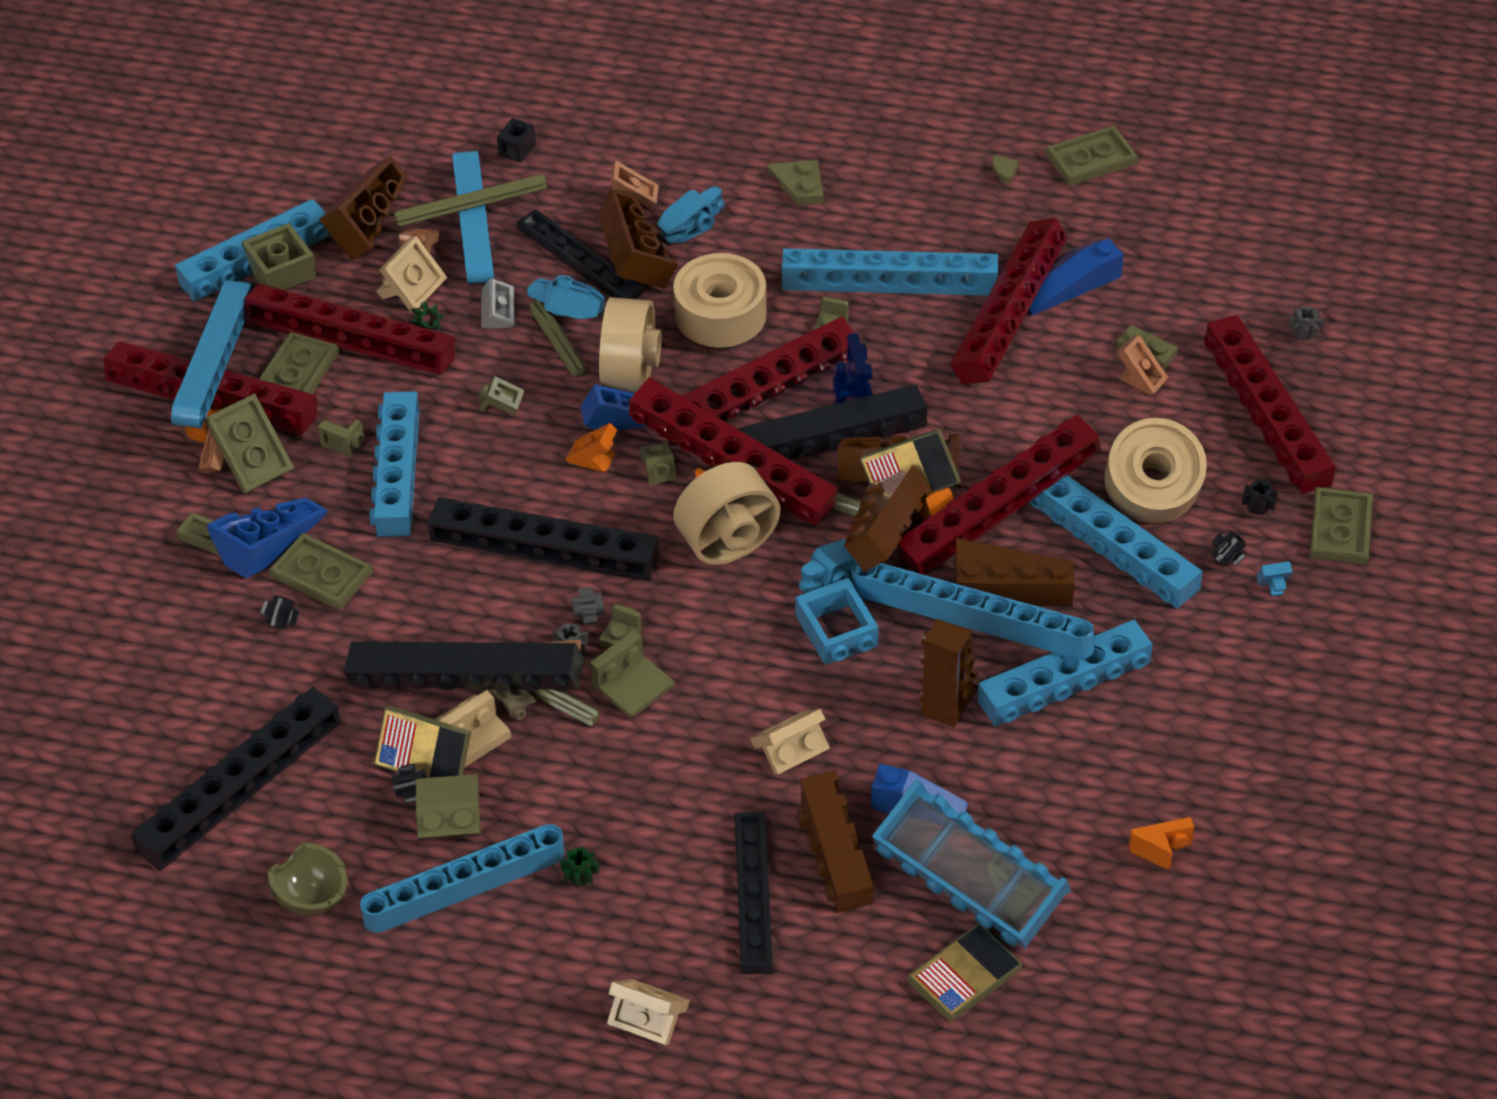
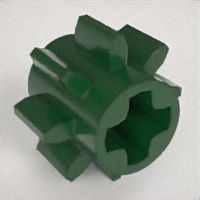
M421 302V309L411 308L414 315L413 319L408 320V322L432 330L431 328L436 330L442 328L438 323L444 315H439L437 312V304L428 308L427 302ZM422 316H429L430 321L423 322Z
M582 846L571 851L567 850V860H560L564 881H571L577 887L588 882L593 883L592 873H599V863L596 862L595 852L589 853Z

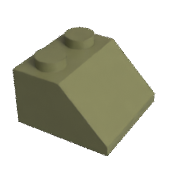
M290 223L241 241L258 284L287 290L316 278L314 255Z
M478 774L416 779L417 834L420 841L482 836Z

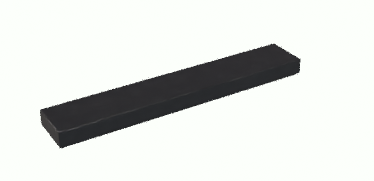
M537 209L517 221L518 230L610 297L637 299L644 294V287L634 280L628 281L617 276L613 264Z
M765 812L735 813L741 975L773 974Z

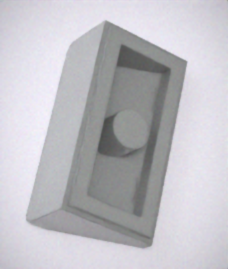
M490 278L481 291V327L486 329L513 327L514 286Z

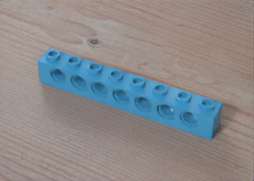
M783 248L782 290L988 296L998 279V254Z
M1066 475L1029 502L1034 508L1044 512L1055 523L1069 530L1074 537L1087 543L1096 553L1105 556L1117 568L1127 572L1139 584L1146 586L1163 601L1170 603L1178 609L1200 590L1202 570L1070 476Z

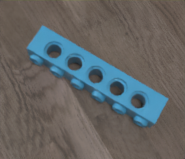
M311 199L175 265L178 283L190 298L196 302L220 290L225 280L239 281L253 274L241 241L288 223L292 225L307 247L331 236L319 220L325 211L314 199Z
M417 391L384 392L383 404H378V418L382 422L376 426L377 441H380V445H375V461L378 462V466H373L374 483L377 482V486L371 489L372 504H375V508H370V525H375L377 537L411 536L420 414Z
M1134 619L1095 635L1094 652L1086 659H1075L1053 652L979 682L977 701L994 726L1009 723L1019 716L1039 711L1044 706L1053 702L1063 701L1070 695L1083 690H1090L1095 685L1104 681L1114 680L1126 672L1143 668L1151 662L1153 644Z

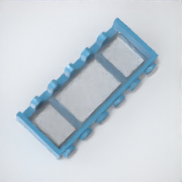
M918 778L872 836L877 846L875 850L882 857L889 861L892 858L896 859L901 863L900 868L913 878L916 875L926 880L924 884L934 893L940 895L943 892L951 898L949 901L953 906L962 912H965L966 909L976 915L974 919L986 929L990 930L991 927L1001 932L1000 937L1012 947L1018 944L1026 950L1027 945L1060 901L1071 892L1067 879L1061 877L1058 880L1050 875L1045 865L1040 862L1034 864L1024 857L1022 850L1017 846L1012 845L1009 847L1000 841L998 835L992 829L987 828L984 830L975 824L973 818L967 812L962 811L959 813L950 807L948 801L942 795L938 794L935 797L928 792L922 781Z

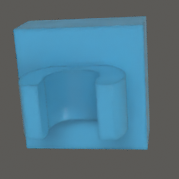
M1290 561L1263 565L1256 575L1258 586L1269 585L1271 597L1283 595V590H1286L1285 582L1288 581L1292 574Z

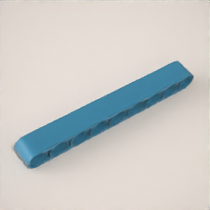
M224 281L174 400L171 413L172 425L202 428L205 422L204 419L207 417L245 322L244 298L254 289L253 283Z
M857 562L851 567L852 583L860 598L933 619H940L951 624L1075 659H1086L1094 652V627L1087 620L883 563L866 572H863Z

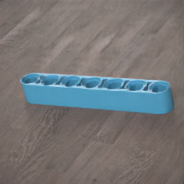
M478 150L452 153L457 195L483 189ZM485 205L459 211L468 285L487 283L490 278L494 279Z
M543 825L370 892L360 902L364 927L373 933L384 932L557 864L564 858L565 854L562 830L556 825Z

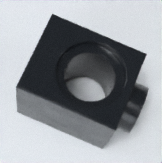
M511 118L497 135L498 155L521 163L536 145L534 125Z

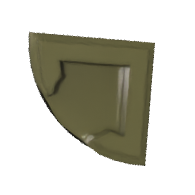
M994 155L993 170L1002 182L1010 184L1018 170L1019 161Z

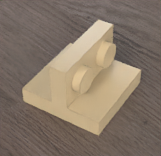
M413 236L379 269L384 278L382 280L383 284L376 292L382 299L398 295L408 310L412 312L411 308H419L421 302H425L445 281L447 276L418 237Z
M487 690L478 696L474 694L434 719L472 731L465 767L511 738V730L496 716L494 697Z
M821 709L800 712L750 737L754 748H763L775 775L830 749L819 725L820 722L826 720Z
M634 979L614 981L608 993L614 996L615 999L607 1024L668 1045L678 1014L687 1011L690 999Z

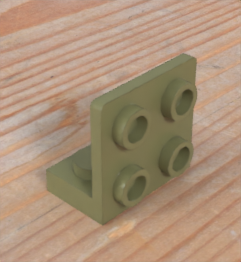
M635 630L590 662L592 685L631 718L674 687V680L643 655L642 636Z

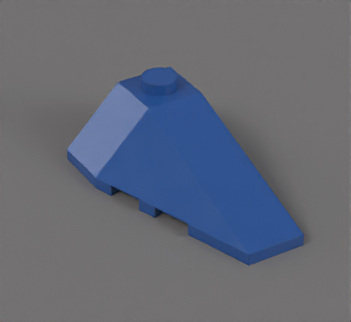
M1109 238L1092 241L1070 250L1051 267L1027 312L1033 316L1121 278L1124 254Z
M308 498L278 503L276 504V509L262 511L259 507L251 509V514L248 515L227 514L207 524V530L225 566L247 579L274 562L302 533L308 532L325 517L327 509Z

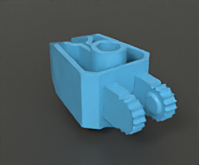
M712 186L700 194L696 190H689L664 211L657 223V226L661 229L659 234L669 244L686 242L711 229L715 223L714 216L725 207V202L721 199L723 196L721 188Z
M558 275L552 281L539 278L527 288L528 295L532 299L535 298V300L544 302V309L554 315L586 319L597 317L598 314L602 313L605 297L594 287L575 281L569 276Z
M846 539L818 547L811 556V561L807 565L804 564L801 568L802 579H800L798 585L800 590L807 593L846 578L852 581L851 567L856 561L844 547Z

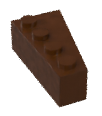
M392 156L371 167L319 218L351 261L372 249L374 245L373 240L382 229L381 224L391 210L389 207L392 201L397 198L407 177Z
M610 189L597 214L617 276L624 280H634L665 289L679 265L675 258H669L667 255L669 251L667 245L660 243L656 238L658 232L654 226L646 222L648 216L635 196Z
M949 434V439H945L955 467L958 469L959 434ZM895 436L889 438L887 442H882L880 437L843 438L838 446V480H846L852 484L869 481L860 457L905 441L908 438L906 436Z
M913 465L882 482L877 480L865 489V496L859 504L860 508L854 516L853 525L848 530V537L844 544V547L863 572L888 560L902 538L900 534L908 529L912 523L909 517L913 514V511L914 513L920 511L923 506L920 500L929 497L932 492Z
M956 538L955 584L1034 606H1073L1075 585L1074 562Z
M937 619L931 629H926L921 641V645L924 646L920 662L923 665V672L920 677L923 689L920 693L919 701L922 702L923 716L955 727L978 689L979 681L976 680L978 673L977 669L973 668L976 660L975 656L971 655L974 647L971 631Z
M837 770L801 778V810H797V818L801 829L806 828L807 830L806 842L809 852H815L816 854L815 867L819 877H824L826 881L824 891L827 901L833 902L837 913L873 904V883L862 849L855 850L858 849L857 833L854 824L849 823L848 805L845 795H838L839 777Z

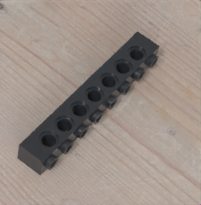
M438 497L428 520L430 541L647 581H651L659 558V540L657 536L518 512L511 509L490 507L483 504L468 503L455 499Z
M313 686L305 693L297 696L293 703L283 711L276 713L266 725L254 731L245 742L232 749L215 766L207 769L203 776L193 784L186 786L177 797L164 804L146 822L139 824L135 831L131 833L136 852L161 872L341 724L338 705Z

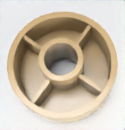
M728 253L703 255L688 262L680 269L674 280L675 320L678 328L690 340L708 347H731L752 339L761 331L767 317L766 280L761 269L744 257Z
M614 297L608 299L604 311L600 338L599 377L601 386L636 393L647 378L650 377L652 366L658 367L662 335L661 330H655V310L652 300Z
M1147 418L1134 422L1116 437L1111 447L1104 473L1107 493L1113 504L1122 513L1136 521L1158 524L1175 520L1185 514L1198 497L1207 469L1205 452L1197 437L1185 426L1175 421L1164 418ZM1144 470H1158L1163 474L1164 479L1153 480L1146 476Z
M731 462L711 468L693 480L678 498L674 508L673 519L675 526L701 561L707 564L720 565L750 554L767 540L778 523L780 504L754 467L742 462Z

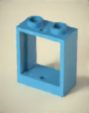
M849 578L795 597V616L825 665L835 661H842L846 657L869 651L873 647L878 646L879 627ZM850 606L862 627L828 639L816 618Z

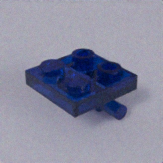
M858 333L847 334V365L844 362H838L835 365V376L833 377L835 404L846 402V396L853 395V399L872 395L871 384L868 382V380L873 379L872 367L870 363L866 364L865 362L867 360V349L865 343H860Z

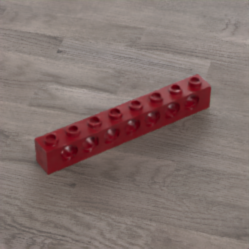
M1057 218L1029 221L950 363L961 384L989 382L1067 240L1066 233Z
M260 283L244 298L245 322L285 333L292 332L335 344L343 349L441 375L454 361L455 336Z
M1238 314L1208 322L1206 335H1204L1206 349L1208 351L1211 350L1218 368L1223 369L1230 387L1235 388L1242 406L1247 407L1254 425L1259 426L1268 446L1271 445L1278 463L1283 465L1288 472L1291 484L1296 485L1301 495L1315 491L1316 487L1326 488L1332 486L1336 468Z
M841 316L682 397L719 419L725 417L726 420H730L741 413L740 409L749 406V408L756 407L769 394L775 397L783 393L787 389V385L793 382L795 385H799L809 379V374L815 371L821 374L832 367L831 363L840 360L842 363L855 355L853 351L860 343L844 316ZM822 344H827L832 352L826 351ZM799 355L807 357L809 363L803 362ZM776 367L784 368L787 374L779 373ZM753 378L762 380L764 386L757 385ZM730 390H737L741 398L733 396ZM707 401L716 403L718 409L709 407ZM666 438L670 445L674 443L670 439Z
M119 341L103 358L105 381L175 400L191 360ZM227 370L223 374L210 407L212 410L224 409L250 395L256 394L274 428L303 435L317 418L316 395Z
M648 377L629 400V416L635 422L641 425L645 424L655 430L660 437L668 438L677 443L682 450L692 452L707 465L716 467L725 463L742 462L759 467L755 470L779 501L780 508H786L793 512L801 521L811 523L817 527L835 505L837 488L652 378ZM774 480H780V481H782V482H781V483H777V482H774ZM798 494H804L806 496L800 497L798 496Z
M1078 414L1069 420L1063 421L1057 429L1047 436L1040 437L1033 446L1016 454L1013 460L1003 467L996 468L990 476L980 483L972 485L959 498L948 502L935 515L928 516L915 529L905 532L897 544L900 558L913 572L927 575L955 555L956 538L975 541L1101 451L1099 435Z

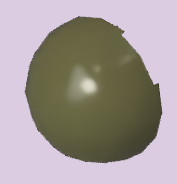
M302 843L294 849L290 858L283 865L279 866L276 863L268 870L267 880L270 893L281 907L298 916L313 917L333 909L346 893L348 878L344 868L345 864L336 853L324 846Z

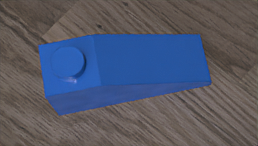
M594 384L580 406L585 427L598 429L608 423H611L617 431L648 427L645 424H638L629 416V400L635 394L633 392Z
M879 764L871 790V809L890 813L918 778L922 781L925 789L935 797L938 794L942 795L948 801L950 807L959 813L967 811V801L914 772ZM921 804L917 806L909 817L941 826L947 823Z

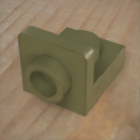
M824 296L821 300V312L813 330L841 316H844L848 323L849 303L844 300Z
M495 376L489 385H483L478 399L482 400L478 410L484 412L490 404L514 416L525 390Z
M357 419L348 429L323 420L318 426L321 446L350 457L356 448H360L363 444L362 422Z
M667 442L639 448L641 459L646 467L648 482L651 485L672 481L677 478L673 453Z
M615 604L612 608L613 618L600 636L599 646L609 649L633 630L640 634L642 632L641 614L630 607Z

